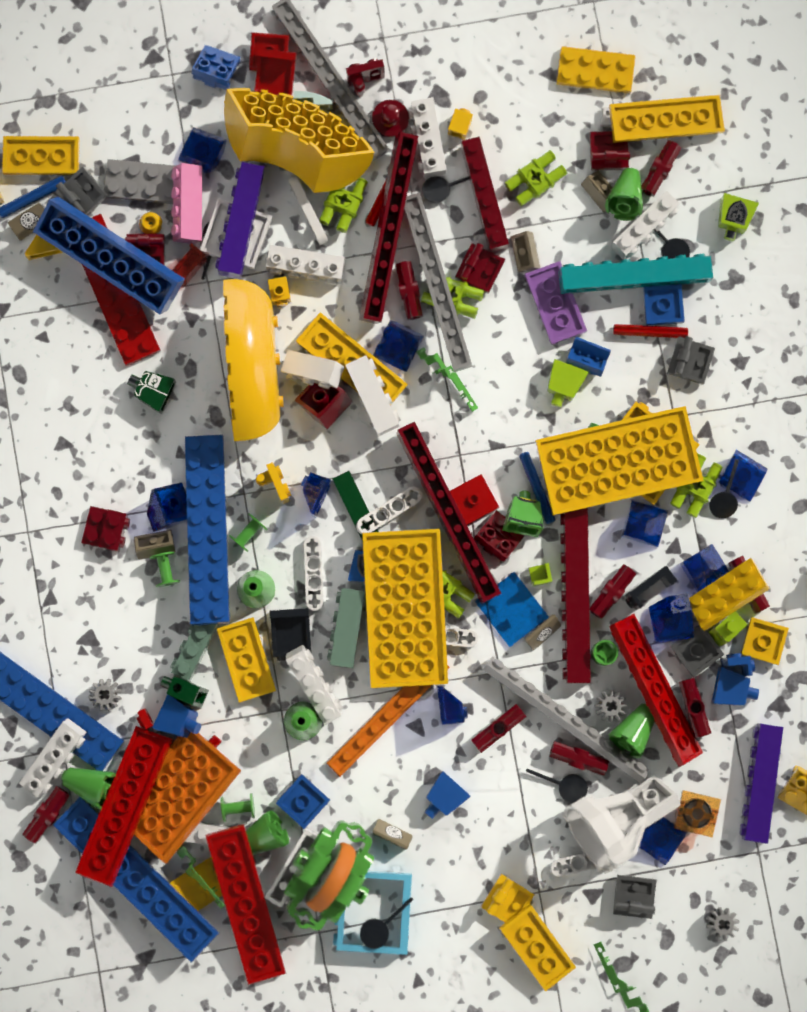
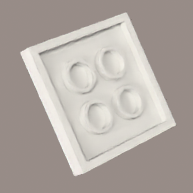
M218 198L200 248L201 253L216 258L221 257L222 251L219 250L221 239H225L226 233L223 232L225 221H229L230 215L227 214L231 202ZM256 211L244 267L252 270L255 269L272 221V216Z

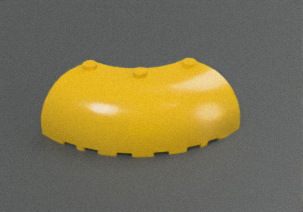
M250 88L226 90L224 100L225 127L229 142L239 161H256L281 167L303 180L313 193L334 191L352 184L368 169L375 153L363 137L359 138L354 133V128L351 126L347 127L341 123L342 119L329 112L327 114L319 110L320 106L306 100H304V103L294 100L293 96L284 93L274 95L268 93V90L262 89L261 92H250Z
M229 279L223 280V297L225 298L223 306L224 332L227 335L225 350L226 363H228V390L235 442L252 440L273 430L280 420V407H284L283 396H279L277 365H280L279 353L276 354L275 328L278 327V317L274 316L272 302L266 292L256 284L245 280Z

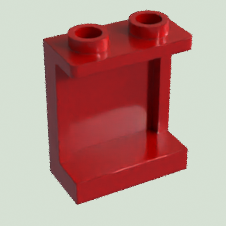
M258 48L254 92H261L262 89L268 90V93L274 95L284 93L292 96L297 53Z

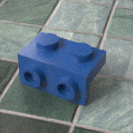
M575 337L566 363L601 377L611 350Z
M741 653L727 654L725 659H721L722 667L741 665L743 676H753V672H755V662L751 660V656L741 657Z

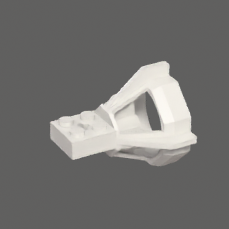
M653 775L630 791H624L620 794L601 799H595L593 796L583 797L565 808L562 816L568 822L571 833L587 858L595 864L597 872L599 874H607L637 854L645 828L679 807L680 802L678 794L657 776Z

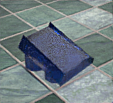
M194 127L184 144L178 161L185 164L202 166V172L206 174L211 173L218 166L225 151L227 139Z
M390 320L383 331L373 356L407 372L424 336L396 321Z
M736 449L720 475L718 483H720L722 488H727L734 462L738 459L739 463L730 490L750 502L768 468Z
M662 817L645 828L639 848L666 865L687 833L665 817Z

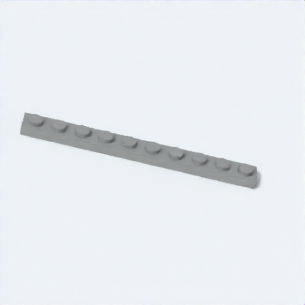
M280 0L272 5L273 11L349 125L355 129V134L359 138L363 137L375 152L373 161L389 152L388 146L290 0Z
M420 192L407 196L404 208L453 370L458 372L473 367Z
M494 657L490 658L483 668L485 672L640 784L644 782L649 769L643 763L636 761L628 752L621 750L611 740L600 735L596 729L586 725L581 718L568 712L563 705L557 704L549 695L542 693L532 683L521 678L517 672L506 667L502 661Z

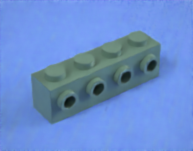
M342 588L341 592H337L336 603H339L338 611H334L333 616L336 628L331 630L330 635L333 647L328 649L327 661H330V665L347 668L354 667L365 591Z
M219 624L190 626L188 630L190 635L187 641L183 640L179 648L181 653L178 658H174L170 666L173 669L171 673L187 681L192 680Z

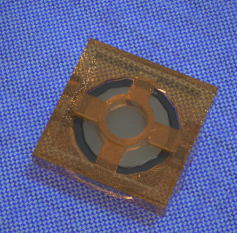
M682 790L679 800L680 806L675 811L674 828L713 838L721 799Z

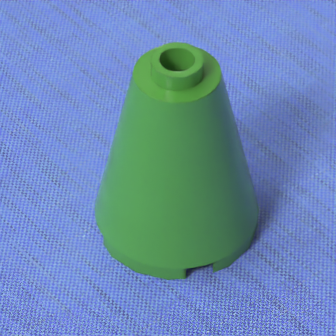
M626 168L621 172L606 199V212L608 214L611 212L615 219L632 221L636 216L642 214L641 177L639 171L634 168Z
M252 570L240 578L237 585V594L244 605L250 608H262L268 605L275 596V584L271 576L266 572ZM256 584L257 588L251 590L252 585Z
M302 701L288 708L284 716V726L293 738L309 740L319 733L322 728V720L312 703ZM300 717H303L305 719V723L303 725H300L298 723V719Z
M644 703L640 704L608 735L610 736L609 740L618 748L630 751V756L635 758H641L655 723L654 717L647 705Z
M70 767L62 773L61 781H63V786L95 808L101 810L116 774L108 771Z
M272 810L265 812L246 830L253 855L285 847L289 844L286 828L282 830L280 824L283 822Z

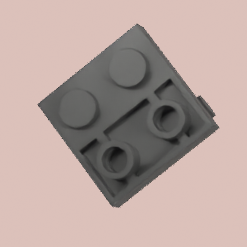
M81 167L64 184L60 182L56 185L57 190L55 192L57 195L86 215L91 213L108 197L85 167Z
M689 336L685 338L678 337L667 374L704 385L715 348L695 342Z
M617 874L613 914L652 919L653 914H655L656 879Z

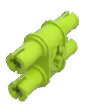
M551 150L538 159H532L526 166L521 169L519 168L517 174L504 182L509 192L522 183L527 184L528 189L515 197L521 207L534 197L539 198L542 193L549 188H553L555 182L567 175L563 165H560L549 174L545 173L543 168L556 160V156ZM533 175L535 177L539 176V181L536 179L532 180Z
M358 178L352 192L345 190V187L330 191L327 199L323 202L324 209L319 222L329 226L334 212H339L342 215L336 229L346 233L352 219L357 216L356 213L360 204L363 202L362 196L368 181ZM343 199H345L346 202H344V204H341L340 201H343Z
M447 277L446 280L451 296L455 291L456 297H453L452 300L457 316L460 314L475 319L478 308L463 304L462 300L468 297L482 301L484 290L471 287L467 282L463 283ZM424 291L421 302L434 306L431 294Z
M697 453L700 468H702L706 457ZM713 462L707 475L703 476L704 481L698 484L701 488L695 490L693 484L676 487L677 490L670 505L680 509L687 494H690L694 499L687 514L697 518L703 505L709 502L708 498L714 487L716 488L717 486L716 480L723 466Z
M443 570V587L448 583V594L444 593V610L459 619L465 609L453 602L451 595L456 594L470 603L475 593L462 585L461 580H457L448 574L447 570Z

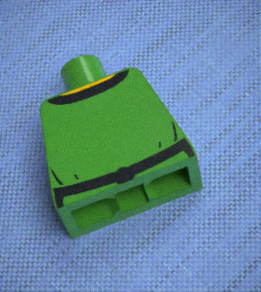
M520 491L519 497H513L509 504L503 531L538 538L543 530L541 503L537 500H532L529 491Z

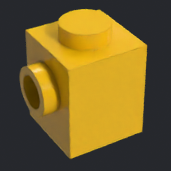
M287 277L268 279L272 305L277 307L287 306L291 302Z

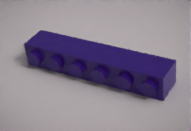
M241 162V167H237L235 179H238L236 186L233 185L231 196L234 199L233 203H229L227 211L230 217L229 221H225L223 229L226 235L225 239H221L219 247L222 253L221 257H217L215 265L220 276L240 280L242 278L265 173L264 166Z
M757 723V727L753 728L752 738H755L754 746H751L750 749L752 764L748 766L747 777H750L749 785L745 787L747 802L742 808V816L745 817L744 824L741 823L739 830L743 840L766 844L769 842L784 727Z

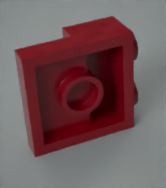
M90 506L81 543L120 552V548H124L126 537H123L125 529L128 530L130 525L128 514Z

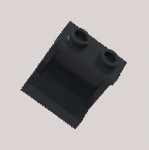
M666 565L626 593L627 599H625V602L631 609H641L643 605L637 598L638 595L659 580L663 582L666 588L672 586L678 580Z
M309 608L270 610L272 657H277V661H286V654L301 645H304L305 649H309L312 653Z

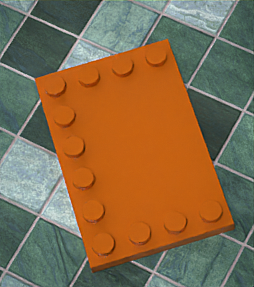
M190 732L187 738L178 736L167 752L134 835L162 862L167 864L242 770L200 733L194 734Z

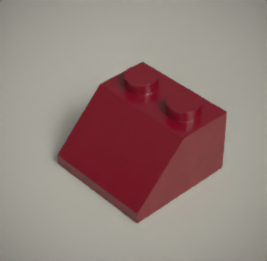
M318 383L308 385L295 399L297 404L327 430L353 403L341 387L325 389L318 386Z

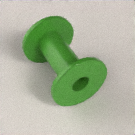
M250 513L248 515L252 520L236 538L229 535L246 552L248 550L244 546L261 527L266 531L268 530Z
M174 552L150 556V559H157L162 583L155 585L156 587L180 583V580H173L168 556L174 555Z
M250 793V800L232 803H225L224 797H221L223 822H226V815L251 812L252 818L255 819L253 794Z

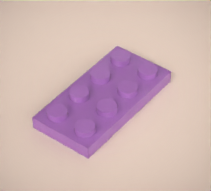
M561 261L525 273L524 275L551 345L587 332L573 293L560 294L558 271L563 267Z

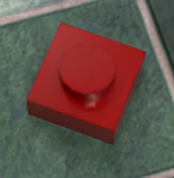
M144 708L138 711L139 716L136 718L141 728L150 729L153 727L154 723L147 709Z

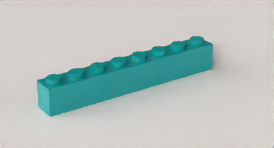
M695 254L693 257L687 258L686 255H678L674 259H668L666 256L658 257L656 260L641 258L635 262H631L630 259L620 260L619 263L603 261L596 265H593V262L582 263V266L565 264L558 271L560 294L708 283L714 278L711 256H705V254Z

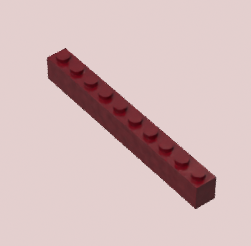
M399 132L395 136L359 316L360 321L373 324L382 322L419 137L416 135Z
M415 421L398 429L396 435L481 604L499 596L501 592Z
M588 508L560 514V525H563V533H560V544H564V552L560 553V562L564 564V571H561V583H564V591H561V602H565V610H561V621H565V629H562L561 633L562 641H565V648H562V660H565V668H562V679H566V683H591Z

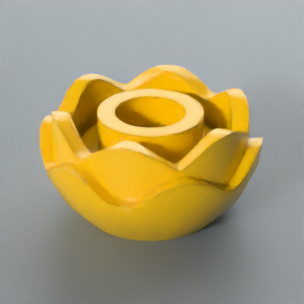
M147 212L141 216L139 228L145 234H157L162 229L163 221L158 214Z

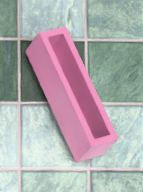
M181 163L173 167L171 174L173 179L171 192L173 198L171 210L173 225L171 234L173 242L195 244L202 241V166Z

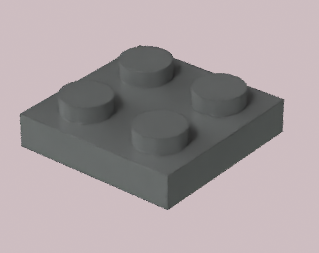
M700 625L670 646L692 677H695L725 655L707 630L704 631Z

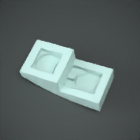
M294 91V100L303 103L306 100L320 106L319 110H333L332 100L325 96L307 91Z

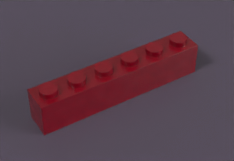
M480 136L461 141V150L488 250L492 253L507 250L509 242Z

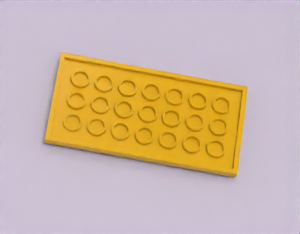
M686 406L535 440L553 515L704 481Z
M440 529L362 533L371 688L448 684Z

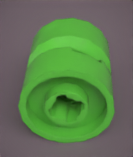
M609 640L595 643L591 649L592 660L602 666L612 664L618 657L617 646Z

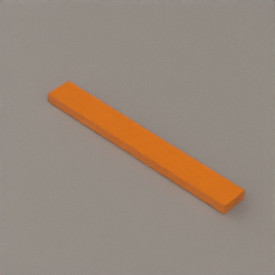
M432 685L403 686L326 764L341 777Z

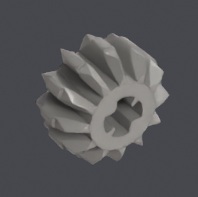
M99 679L100 686L97 683H93L92 685L96 690H89V693L94 694L93 697L89 698V701L96 700L93 707L96 708L100 704V711H104L105 705L107 710L111 711V704L114 707L118 706L115 699L122 700V697L116 696V693H120L122 690H115L118 683L115 682L111 685V679H107L106 684L103 679ZM102 691H109L110 694L108 695L110 696L108 699H102Z
M609 690L608 696L603 691L601 694L604 699L596 697V700L601 702L600 704H594L595 708L601 709L596 712V715L604 713L601 720L605 721L608 716L609 723H612L613 716L617 721L620 720L618 713L625 716L626 713L621 708H627L628 705H621V702L625 701L626 698L621 697L618 699L620 696L619 691L614 696L613 690ZM613 701L615 703L613 705L615 706V709H611L608 711V707H606L607 702L611 703Z
M718 907V914L711 910V914L714 917L707 916L706 918L711 922L706 925V928L711 929L709 934L711 936L716 934V940H720L722 936L723 940L727 941V934L734 938L735 935L732 931H739V928L734 925L740 923L738 919H734L736 913H730V909L727 907L724 912L721 907ZM720 920L727 921L725 928L719 927L721 925L719 923Z

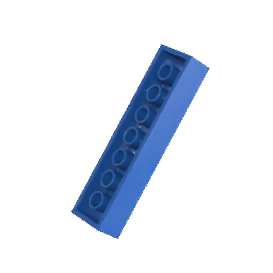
M60 197L49 199L33 230L35 234L159 315L168 311L185 280Z

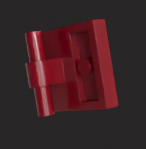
M371 59L364 64L354 63L346 68L348 87L353 86L354 92L358 97L364 95L365 83L385 78L383 59Z
M612 131L590 132L591 170H624L629 168L630 152L628 142L614 143Z
M126 234L124 240L165 266V234Z
M471 243L455 278L489 294L506 259L484 249V246L480 243L476 245Z
M496 510L474 537V540L483 546V550L488 554L494 555L504 563L525 535L503 531L506 517Z

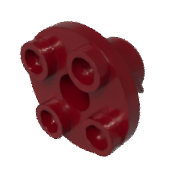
M384 100L374 108L372 123L381 136L395 137L399 132H404L408 128L409 112L405 105L397 100Z

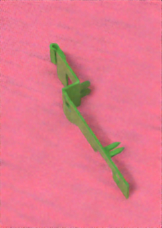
M424 347L417 351L420 359H424L428 366L435 362L440 366L432 374L442 373L443 376L451 379L458 391L464 392L460 397L462 399L468 398L469 402H467L470 410L473 412L478 409V406L451 365L446 367L438 353L427 355Z
M181 845L177 851L178 856L183 859L187 855L191 860L188 864V869L185 871L186 874L194 878L205 891L208 890L216 899L214 902L222 909L225 905L215 894L218 889L214 890L216 887L211 889L192 866L196 863V858Z
M602 942L593 944L615 993L620 992L627 1009L635 1006L638 1007L640 1012H649L647 1005L642 1002L640 996L629 999L626 992L634 990L636 987H628L624 981L617 977L612 964L607 965L610 959H608L609 956L604 958L602 954L606 952Z

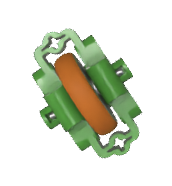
M340 820L337 821L332 830L323 827L308 852L301 849L296 855L292 865L297 867V870L288 883L284 894L291 898L287 904V911L300 928L307 929L310 927L313 930H320L327 920L336 923L345 908H349L352 901L361 905L366 899L369 889L362 884L366 879L367 871L374 861V856L368 853L372 846V839L365 833L364 828L359 823H348ZM349 829H357L361 836L356 834L353 835ZM341 831H345L346 836L352 842L362 841L363 843L360 848L355 851L347 843L336 845ZM306 894L307 906L316 912H320L317 919L313 918L309 909L305 907L296 908ZM305 915H306L307 918L309 919V921L303 919L302 922H301V919H300L299 916H305Z

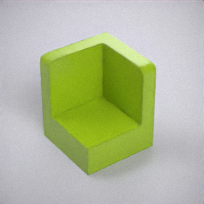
M549 563L528 568L532 587L553 582Z

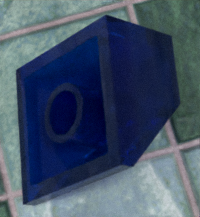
M310 472L309 476L305 475L301 486H303L302 490L311 515L316 518L332 482L331 479Z
M182 482L151 490L147 517L153 532L187 521V497Z
M631 500L621 537L659 547L668 510Z
M713 544L679 563L697 592L730 572Z
M688 593L668 596L648 607L655 643L694 638L692 610Z
M437 686L441 725L465 722L464 718H468L467 706L463 707V703L443 686Z

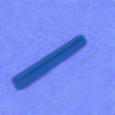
M59 176L1 206L0 217L4 218L55 192L58 183L62 182L64 184L66 182L64 177Z
M529 452L521 453L519 458L536 500L541 503L546 524L556 521V518L552 514L550 503Z

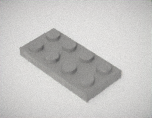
M107 159L104 191L108 195L107 198L173 204L171 196L173 179L171 174L173 167L176 165Z

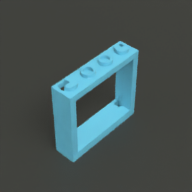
M367 871L365 878L404 880L402 905L411 898L412 873ZM410 904L402 910L400 947L382 946L372 949L365 945L343 944L345 910L339 920L334 923V925H338V933H334L333 945H337V951L407 955Z

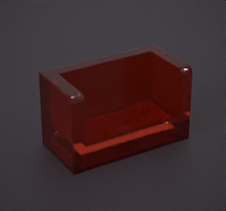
M192 243L189 245L190 250L172 270L185 279L181 286L182 288L187 285L207 260L206 255Z

